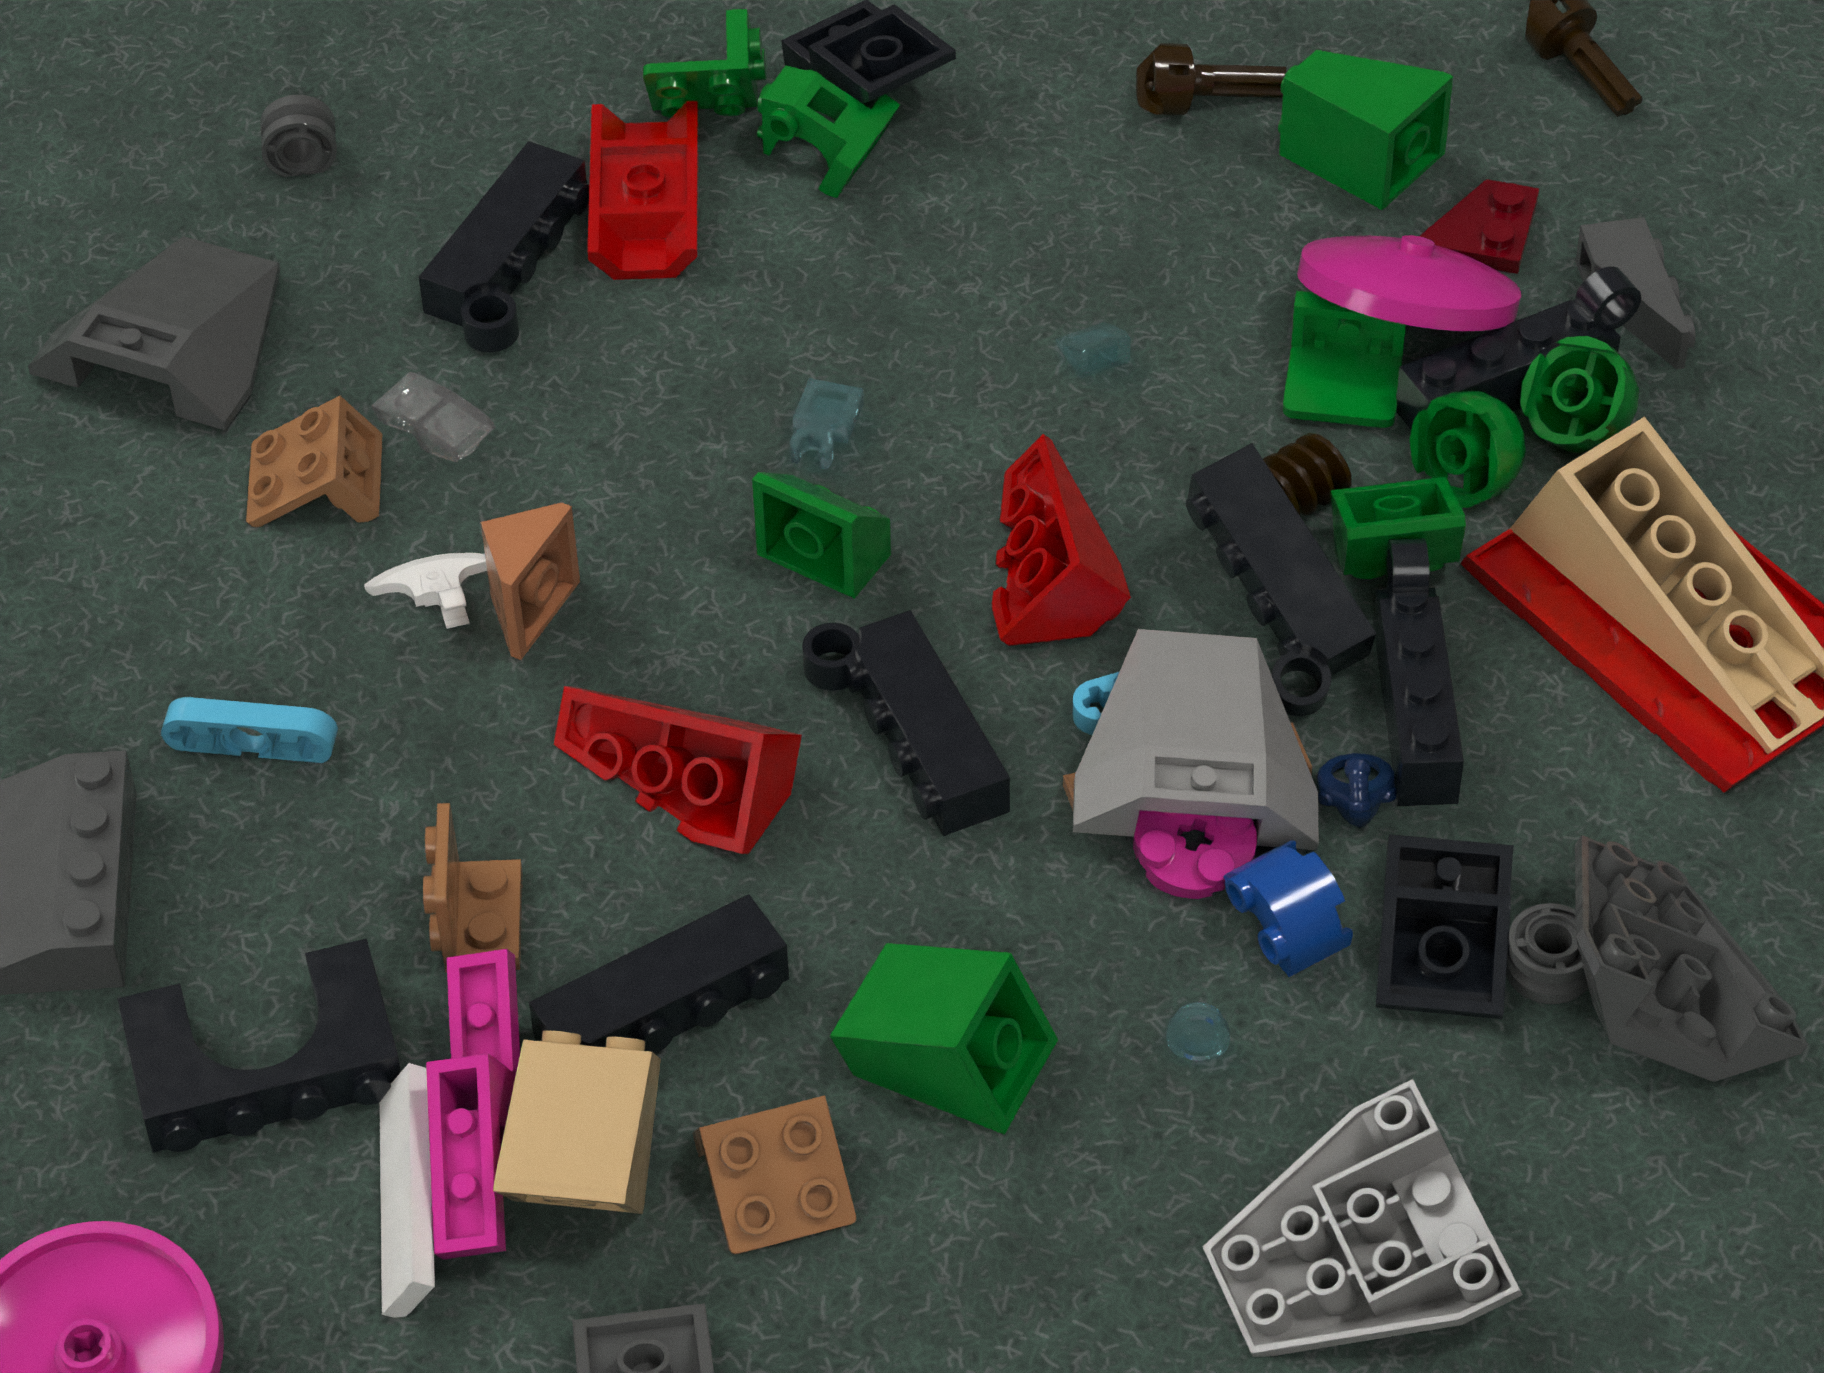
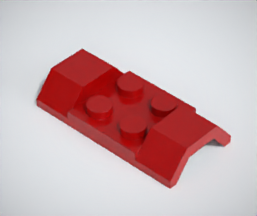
M687 101L668 122L624 123L603 104H592L587 253L588 260L613 280L676 278L698 257V101Z

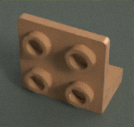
M341 396L319 407L307 410L303 415L274 430L264 432L251 444L246 522L252 527H261L324 494L327 495L335 507L343 509L357 522H369L379 517L382 433Z
M437 803L436 826H428L425 829L427 864L435 865H432L431 876H424L423 878L425 914H430L431 951H442L445 973H447V957L508 949L515 955L516 970H520L523 876L521 859L459 862L451 804Z
M825 1095L700 1127L692 1132L698 1156H705L727 1245L732 1254H740L853 1224L856 1221V1213Z

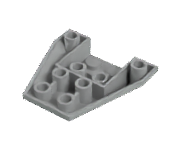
M1145 629L1137 630L1075 774L1073 832L1134 837L1139 811L1143 810L1256 819V846L1279 847L1294 840L1296 841L1297 849L1317 850L1319 845L1318 791L1257 638Z
M1413 1079L1353 1108L1202 1246L1253 1357L1277 1356L1459 1326L1523 1295Z

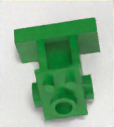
M786 65L773 83H767L760 93L757 109L762 114V125L757 130V137L763 139V154L766 155L772 153L779 140L790 141L793 137H800L814 145L821 151L829 168L818 190L826 195L838 198L883 136L901 104L884 94L879 97L870 109L826 80L818 72ZM816 111H820L821 113L831 117L835 121V123H832Z

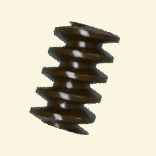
M1307 433L1297 438L1295 443L1285 445L1277 453L1263 458L1299 515L1301 513L1307 516L1314 513L1318 503L1323 506L1331 503V490L1346 489L1352 486V474L1342 454L1329 440L1319 434Z

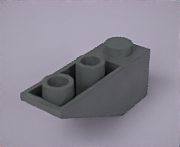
M1645 217L1580 225L1575 262L1583 282L1599 269L1609 266L1618 267L1636 286L1642 296L1637 312L1622 326L1675 369L1685 368L1688 348L1694 347L1695 344L1694 322L1690 314H1683L1679 304L1678 282L1675 276H1668L1664 267V250L1661 240L1652 237Z

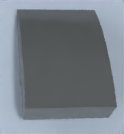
M705 1303L572 1320L577 1373H714Z

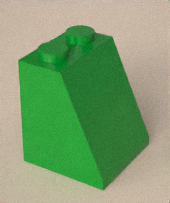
M1315 50L1302 63L1292 66L1282 80L1280 88L1283 94L1282 115L1278 124V132L1280 133L1279 155L1383 210L1445 154L1453 76L1443 71Z
M893 943L885 944L830 1035L853 1076L1004 1135L1058 1041L1055 1032L1012 953Z

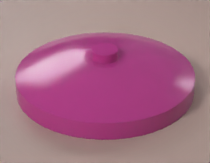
M1371 235L1343 236L1315 240L1303 247L1297 272L1298 279L1306 288L1341 307L1382 320L1438 330L1485 331L1505 327L1507 324L1515 321L1521 299V291L1517 284L1499 271L1459 252L1436 246L1433 241L1427 238L1413 235H1405L1402 238Z
M82 1222L66 1225L40 1234L19 1245L0 1260V1373H220L224 1349V1331L219 1306L202 1270L181 1247L168 1238L152 1230L123 1222Z

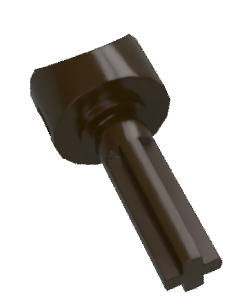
M1530 0L1525 39L1536 53L1545 60H1550L1564 53L1617 117L1633 112L1634 107L1641 104L1643 98L1589 35L1595 27L1598 18L1596 10L1587 0H1559L1566 9V12L1562 13L1556 7L1558 0Z
M1161 43L1137 67L1138 105L1143 109L1156 115H1185L1190 109L1193 95L1283 98L1280 88L1287 71L1285 66L1194 65L1192 51L1188 44Z

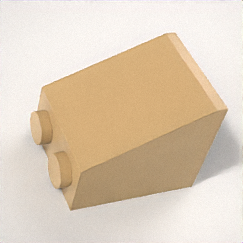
M543 1031L541 1041L523 1040L493 1191L516 1202L643 1214L661 1059L653 1052L644 1051L645 1041L633 1038L607 1037L606 1047L580 1045L581 1035L562 1031Z

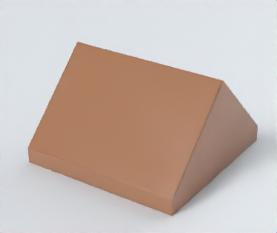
M557 503L481 522L491 599L510 655L519 660H522L580 583L572 506L564 503Z

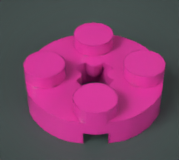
M1143 810L1139 811L1133 837V850L1136 860L1138 858L1140 864L1146 870V878L1151 884L1168 894L1190 899L1210 897L1213 892L1223 891L1225 889V879L1223 876L1253 860L1257 845V831L1253 819ZM1198 830L1203 832L1204 837L1211 840L1212 843L1211 845L1200 844L1196 851H1191L1185 848L1186 839L1180 835L1183 832Z

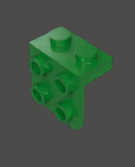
M747 9L726 10L727 60L650 63L643 66V80L652 110H661L663 116L671 118L687 101H698V109H714L716 114L722 116H737L743 114L745 108L757 107V81L767 79L765 48H762L760 27L751 28Z
M1296 291L1291 351L1283 399L1284 415L1292 419L1379 428L1391 427L1395 423L1399 367L1402 366L1406 325L1352 311L1334 304L1313 292Z

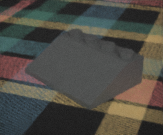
M126 750L64 754L0 781V995L125 986L137 798Z

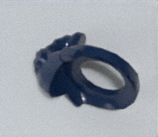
M1359 753L1340 755L1327 761L1318 771L1319 803L1325 806H1336L1340 815L1349 824L1359 828L1370 823L1382 803L1392 802L1396 799L1397 788L1394 787V771L1390 764L1379 757ZM1344 767L1349 784L1337 780L1332 774L1337 769ZM1370 767L1378 771L1379 775L1368 782V776L1371 771Z

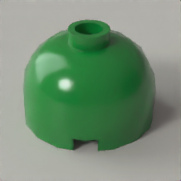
M1590 336L1566 337L1556 342L1561 346L1552 349L1546 355V358L1540 353L1531 362L1522 381L1520 404L1523 414L1529 418L1530 424L1533 427L1532 430L1541 439L1566 451L1585 453L1631 425L1638 408L1639 387L1633 369L1610 345Z
M1481 391L1453 392L1430 401L1432 403H1430L1428 408L1420 411L1413 420L1409 440L1412 463L1417 474L1425 471L1431 478L1446 477L1448 480V473L1453 475L1464 473L1463 488L1451 486L1461 508H1470L1484 503L1506 491L1522 469L1526 452L1524 432L1513 411L1504 402Z

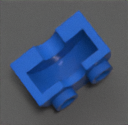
M1291 840L1223 876L1225 879V889L1233 906L1241 913L1252 912L1263 926V930L1258 932V941L1264 955L1272 964H1279L1288 977L1351 945L1353 931L1350 928L1342 927L1335 906L1345 902L1343 893L1320 857L1314 851L1302 856L1297 852L1296 841Z

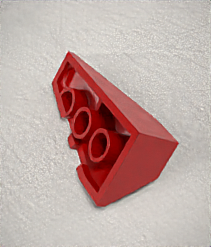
M1042 434L1004 474L1000 522L1012 528V531L1007 539L1006 546L997 551L996 566L1008 568L1006 589L1001 586L993 591L992 610L999 638L1008 646L1091 636L1106 621L1117 617L1124 608L1125 603L1131 598L1121 563L1053 441Z
M564 686L553 745L603 780L620 778L640 793L635 802L649 812L654 811L660 806L679 819L681 822L676 831L689 840L740 854H749L791 795L802 735L731 718L572 686Z

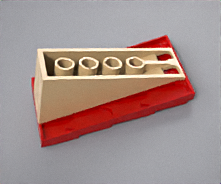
M1646 417L1641 418L1558 469L1510 529L1466 555L1460 563L1497 599L1520 619L1528 622L1574 666L1583 669L1620 706L1654 735L1657 734L1689 766L1724 793L1824 727V604L1729 527Z

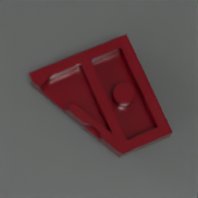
M1486 179L1424 231L1420 237L1433 241L1436 246L1469 256L1495 270L1518 274L1538 203L1540 188Z

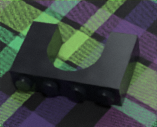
M367 938L305 953L312 990L318 1009L316 1028L309 1041L296 1054L281 1063L266 1068L252 1070L234 1069L218 1064L208 1058L198 1048L193 1039L180 983L117 998L152 1152L166 1149L174 1152L187 1151L197 1146L202 1140L226 1134L247 1136L258 1132L267 1124L291 1118L312 1120L322 1116L328 1109L356 1102L363 1105L381 1102L391 1088V1083L400 1074L401 1069Z

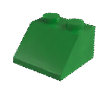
M758 472L753 477L752 487L757 555L855 599L891 555L890 518L880 514L871 507L861 506L832 493L824 486L814 485L794 475Z
M1446 477L1331 490L1335 553L1343 575L1352 574V576L1360 579H1372L1385 575L1388 540L1425 539L1429 556V572L1441 569L1444 563L1460 561L1466 528L1465 514Z

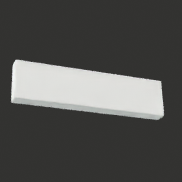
M408 1063L391 1083V1088L381 1102H379L382 1315L393 1318L406 1317L435 1287L427 1071L425 1067Z

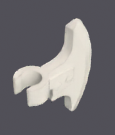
M448 553L416 559L379 574L364 584L366 592L372 596L391 592L404 593L412 597L416 607L439 605L446 629L470 624L465 610V606H467L465 596L460 585L468 576L487 571L485 554Z

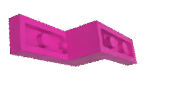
M508 949L446 958L451 1059L426 1062L434 1254L443 1260L506 1251L503 1196L494 1192L493 1188L520 1057L515 955Z

